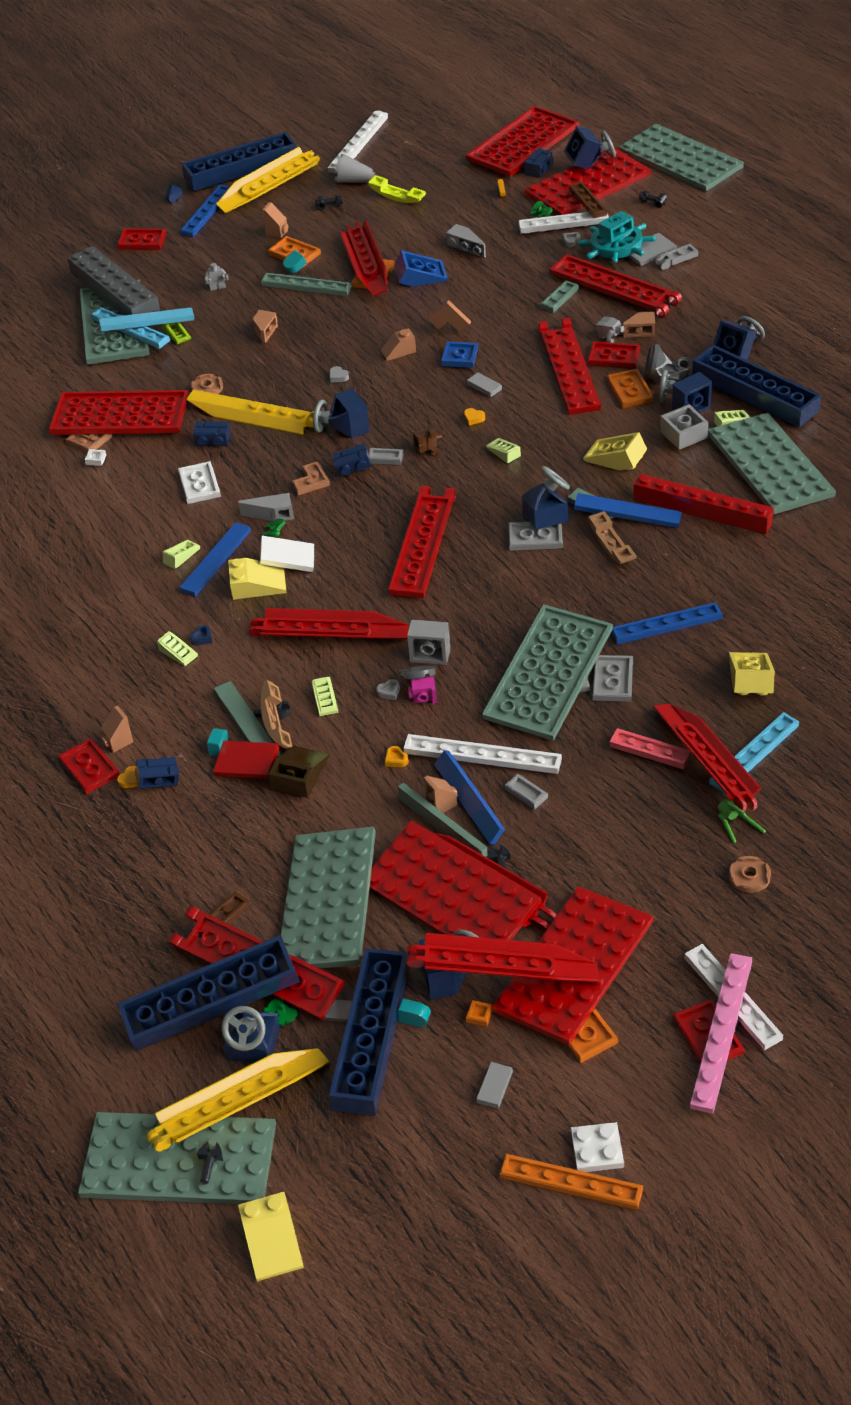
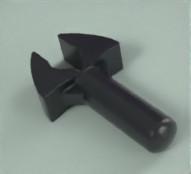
M282 701L276 705L279 720L291 714L288 702ZM261 709L254 710L255 717L262 716Z
M500 845L501 853L498 856V854L494 853L492 846L489 850L488 858L507 869L505 860L511 859L509 850Z
M209 1141L197 1152L198 1159H204L200 1177L202 1184L209 1183L213 1163L216 1160L223 1161V1154L218 1142H216L215 1151L211 1155L208 1154L210 1148Z

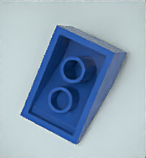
M401 250L394 264L399 283L402 285L419 286L445 282L448 279L442 260Z

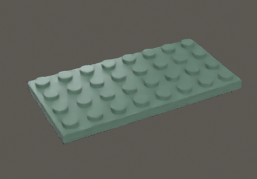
M654 124L618 147V150L631 158L704 191H708L744 167L743 161L706 146L703 143H699L692 138L683 136L671 129H667L660 124Z
M89 287L80 289L87 365L150 355L149 345L143 341L117 330L101 331L99 322L91 319V314L100 307L118 315H123Z
M769 413L708 429V436L766 506L773 507V515L835 497L836 490Z
M543 604L482 714L483 719L554 741L613 629V624Z
M374 827L296 835L281 937L289 954L319 969L361 965L376 834Z
M96 1113L78 1192L80 1198L242 1204L265 1197L276 1129L275 1119L226 1117L178 1143H171L169 1148L157 1152L153 1147L154 1143H150L146 1138L149 1131L160 1125L155 1114ZM209 1141L210 1148L208 1154L211 1155L215 1151L216 1142H218L223 1154V1161L216 1160L213 1163L209 1183L202 1184L200 1177L204 1159H198L197 1152Z

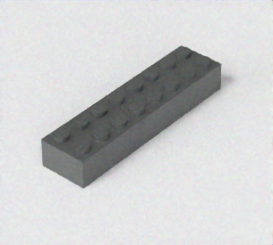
M87 247L85 250L74 253L67 258L70 273L123 316L160 311L158 297L95 247Z

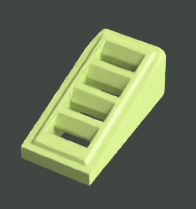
M744 410L714 413V423L717 426L750 418Z
M500 438L486 445L488 450L506 463H510L521 456L518 445Z
M190 540L179 543L163 551V563L175 569L200 549V545Z
M170 631L157 641L160 652L183 666H186L198 656L192 648Z
M330 677L312 680L319 716L338 713Z

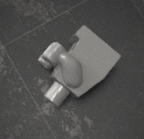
M216 263L210 264L211 267L207 268L205 273V284H209L211 291L217 290V288H226L224 281L229 280L228 274L220 266H217Z
M604 316L596 324L599 338L604 339L606 337V342L614 343L615 341L611 337L623 335L624 326H621L620 321L613 317Z

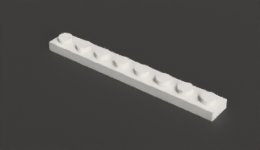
M374 111L328 166V172L337 174L335 170L338 159L341 157L340 154H345L354 159L386 121L388 114L382 111Z
M408 734L404 745V752L412 755L439 758L444 750H448L457 761L558 774L562 760V754L412 734Z

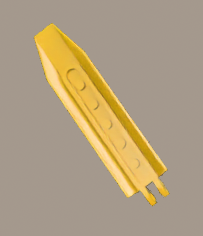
M297 147L235 181L216 205L224 213L234 210L317 165L320 157L318 155L313 157L314 152L312 150L302 153L301 148Z
M193 390L186 399L214 418L303 435L305 427H313L314 411L308 412Z
M318 1048L273 1053L156 1112L155 1116L160 1125L149 1131L146 1138L150 1143H154L153 1147L157 1152L169 1148L171 1143H178L300 1080L329 1064L330 1061Z

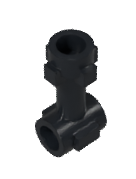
M641 191L639 194L641 201H652L658 208H661L667 202V196L663 193L658 197L650 195L647 191Z
M335 195V198L329 199L318 196L315 200V205L320 210L324 209L326 205L336 204V206H340L343 204L342 195Z

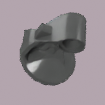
M654 343L648 351L644 375H647V379H651L656 384H659L663 370H667L668 380L678 381V379L685 378L688 375L692 362L687 357H681L671 362L662 351L660 345Z

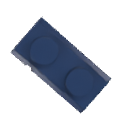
M537 148L524 163L525 175H533V177L540 178L543 173H546L547 168L552 166L554 162L552 151H544V149Z
M196 421L193 431L195 445L228 446L231 436L229 422Z
M365 443L332 454L339 477L372 467Z
M162 757L159 759L144 758L136 760L135 776L138 789L177 786L179 771L176 758Z

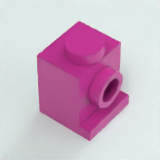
M434 677L411 679L412 687H408L409 698H413L414 703L433 701V704L437 703Z

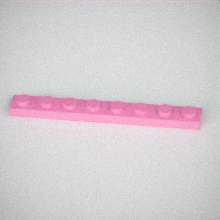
M730 953L690 1103V1108L693 1110L714 1113L752 965V957Z

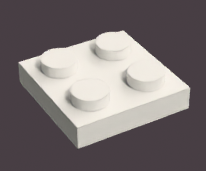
M617 1122L571 1127L577 1170L591 1172L624 1168Z

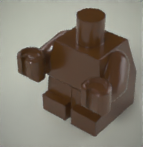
M433 429L412 432L414 448L419 453H424V451L428 450L432 456L438 455V449L435 447H437V441L442 440L441 433L436 434V431Z

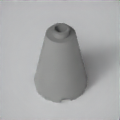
M340 154L341 157L338 159L335 170L338 175L334 177V182L368 183L375 176L372 168L345 154Z

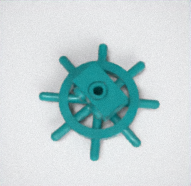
M620 211L598 223L599 229L591 226L590 232L593 233L591 240H579L577 244L578 246H591L592 251L586 255L587 259H592L598 255L603 258L612 259V263H617L619 258H624L634 253L643 256L644 251L640 249L642 243L654 242L656 237L642 236L641 231L646 228V224L642 223L634 226L633 216Z

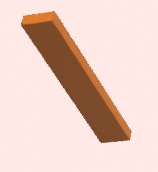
M510 1154L505 1155L500 1171V1178L634 1210H638L643 1192V1185Z

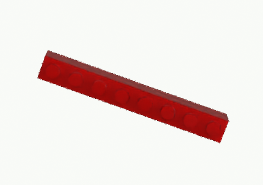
M640 474L634 483L633 500L680 511L685 514L762 534H767L772 525L773 507L644 474Z

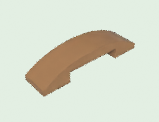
M605 511L588 516L597 539L615 562L622 564L637 558L630 546H625L614 531L612 521Z
M266 680L264 681L261 693L262 719L270 737L278 745L289 750L292 747L290 734L281 729L276 705L282 702L279 687Z

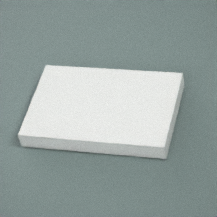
M211 461L178 468L187 504L221 497Z
M262 536L260 564L313 572L314 544Z

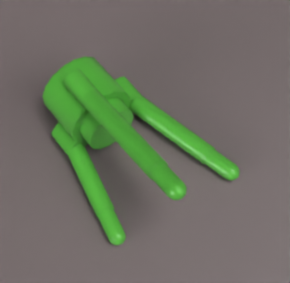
M724 799L718 805V810L721 812L718 817L722 820L733 843H736V839L726 819L733 820L739 815L760 832H766L730 799Z

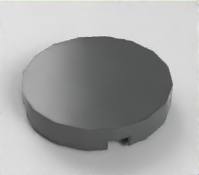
M416 666L398 670L400 679H419L426 677L425 674L428 673L430 677L436 674L435 666Z

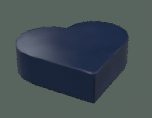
M169 184L166 200L174 203L177 199H180L183 194L182 189Z
M206 625L199 626L190 635L191 643L195 646L212 643L210 628Z

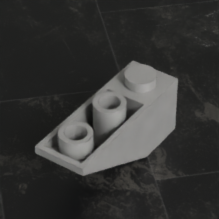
M456 224L446 233L447 246L483 258L486 257L485 243L469 228Z
M289 493L238 501L241 516L274 521L278 518L284 519V521L294 519Z

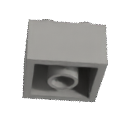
M689 404L662 415L660 432L680 450L708 438V421Z
M411 620L407 635L410 662L447 665L450 653L448 622Z

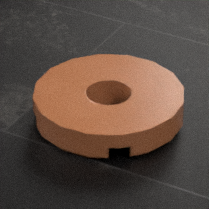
M214 374L199 375L195 381L191 382L192 391L198 390L219 394L223 389L221 377H215Z
M743 856L736 859V862L730 865V883L742 892H760L770 883V867L758 857ZM746 872H753L755 875H754V876H747V875H745V873H746Z

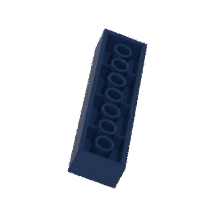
M283 132L181 163L184 179L193 191H199L232 179H239L297 148V145L287 132Z
M712 345L693 360L692 374L701 372L712 381V386L799 428L820 411V394L720 347Z
M281 935L119 1002L118 1006L129 1039L138 1051L223 1015L235 1007L247 1005L299 983L300 980Z
M365 948L329 1093L332 1111L372 1116L377 1114L398 1021V1008L403 999L410 969L406 964L407 952Z

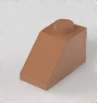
M268 202L262 209L265 234L282 238L288 231L286 217L271 202Z
M259 310L253 316L252 324L254 325L255 333L262 343L267 342L278 326L275 312Z
M639 312L623 323V338L655 336L654 312Z
M409 328L395 332L383 346L381 353L386 361L416 353L415 336Z
M117 705L101 727L103 735L101 741L113 753L133 743L127 716Z
M430 776L424 777L425 795L429 803L442 813L457 806L458 793L454 786H450L446 780Z

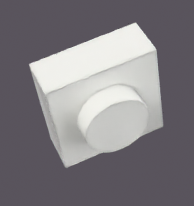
M89 449L85 458L86 465L102 466L106 457V451Z

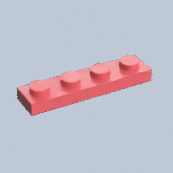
M618 728L610 740V747L680 769L685 768L691 756V752L688 749Z

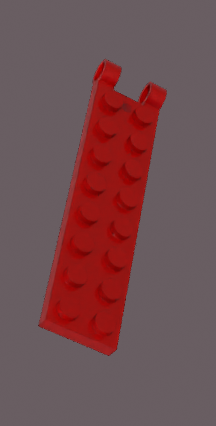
M568 254L549 269L550 274L654 311L660 318L669 313L668 305L662 302L668 300L670 305L676 306L682 300L681 294L677 291L659 287Z
M570 317L562 318V329L549 330L547 321L538 322L539 333L568 414L573 415L601 410V403L572 328Z
M430 486L420 487V492L390 582L389 595L425 597L453 502H455V488H446L444 496L430 495Z
M191 905L184 915L193 922H196L188 938L186 939L173 933L168 940V943L173 947L183 950L209 964L264 942ZM289 954L300 982L271 995L324 1021L345 982Z

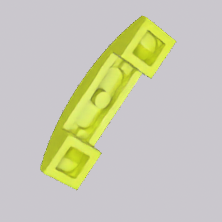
M376 175L368 182V185L380 195L402 203L419 202L426 194V191L417 188L407 191L389 185L388 179Z

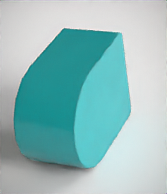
M294 250L285 258L283 265L288 273L294 274L307 261L303 255Z
M217 728L212 730L207 741L209 756H219L223 741H228L227 730Z
M402 999L398 1008V1021L404 1024L424 1027L427 1024L431 1011L428 1006L422 1003Z

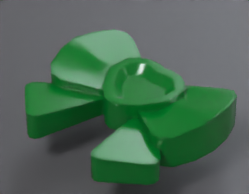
M538 201L531 210V216L539 212L540 214L537 218L547 217L552 213V207H546L542 201Z
M278 518L267 524L266 527L270 531L262 532V536L278 537L281 527L286 524L284 519Z
M279 998L273 999L268 1007L264 1008V1012H277L280 1027L292 1023L298 1016L296 1009L289 1008Z

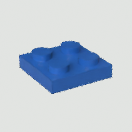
M447 341L441 360L442 366L473 368L478 352V343Z

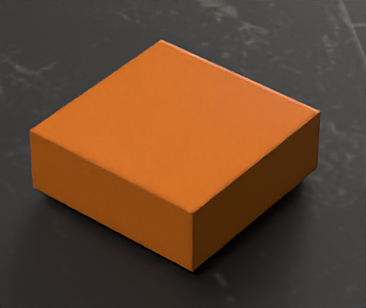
M472 1000L466 1015V1022L487 1027L493 1012V1005Z

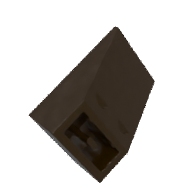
M292 746L276 759L269 772L271 790L308 798L330 756L329 753Z

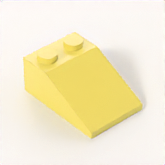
M637 432L598 439L583 459L586 462L616 470H632L643 457L647 448L640 433Z
M249 558L228 560L233 600L286 593L283 567L260 564V561Z
M729 652L734 693L739 695H748L749 693L768 695V693H773L775 671L767 653Z
M285 1192L238 1205L257 1281L304 1268Z

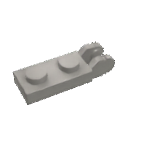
M687 244L659 255L654 259V263L659 265L662 270L669 269L671 265L697 257L698 250L691 244Z

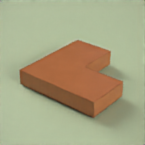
M449 300L427 318L437 329H440L449 322L459 332L471 323Z
M72 434L65 440L67 444L88 453L89 449H98L112 437V434H90L89 436L85 434Z
M318 462L302 466L306 477L292 481V486L298 495L330 486L329 479Z

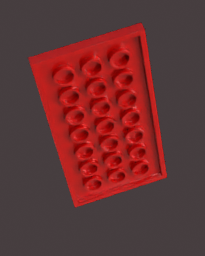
M533 106L467 153L466 160L511 177L524 167V163L537 148L544 149V151L548 150L574 131L575 127L579 126V121L538 106Z
M614 147L616 153L614 158L606 151L601 154L589 169L578 166L567 168L525 188V195L536 202L542 201L546 207H552V212L556 215L571 214L583 208V206L569 191V185L583 182L599 200L651 175V169Z
M188 390L62 392L49 427L50 435L179 433L189 393Z
M412 820L371 869L369 890L440 934L452 935L456 930L462 929L470 931L481 938L512 940L542 902L540 896Z
M578 886L538 943L557 944L598 963L599 982L513 977L492 1006L493 1012L570 1046L653 923V916Z

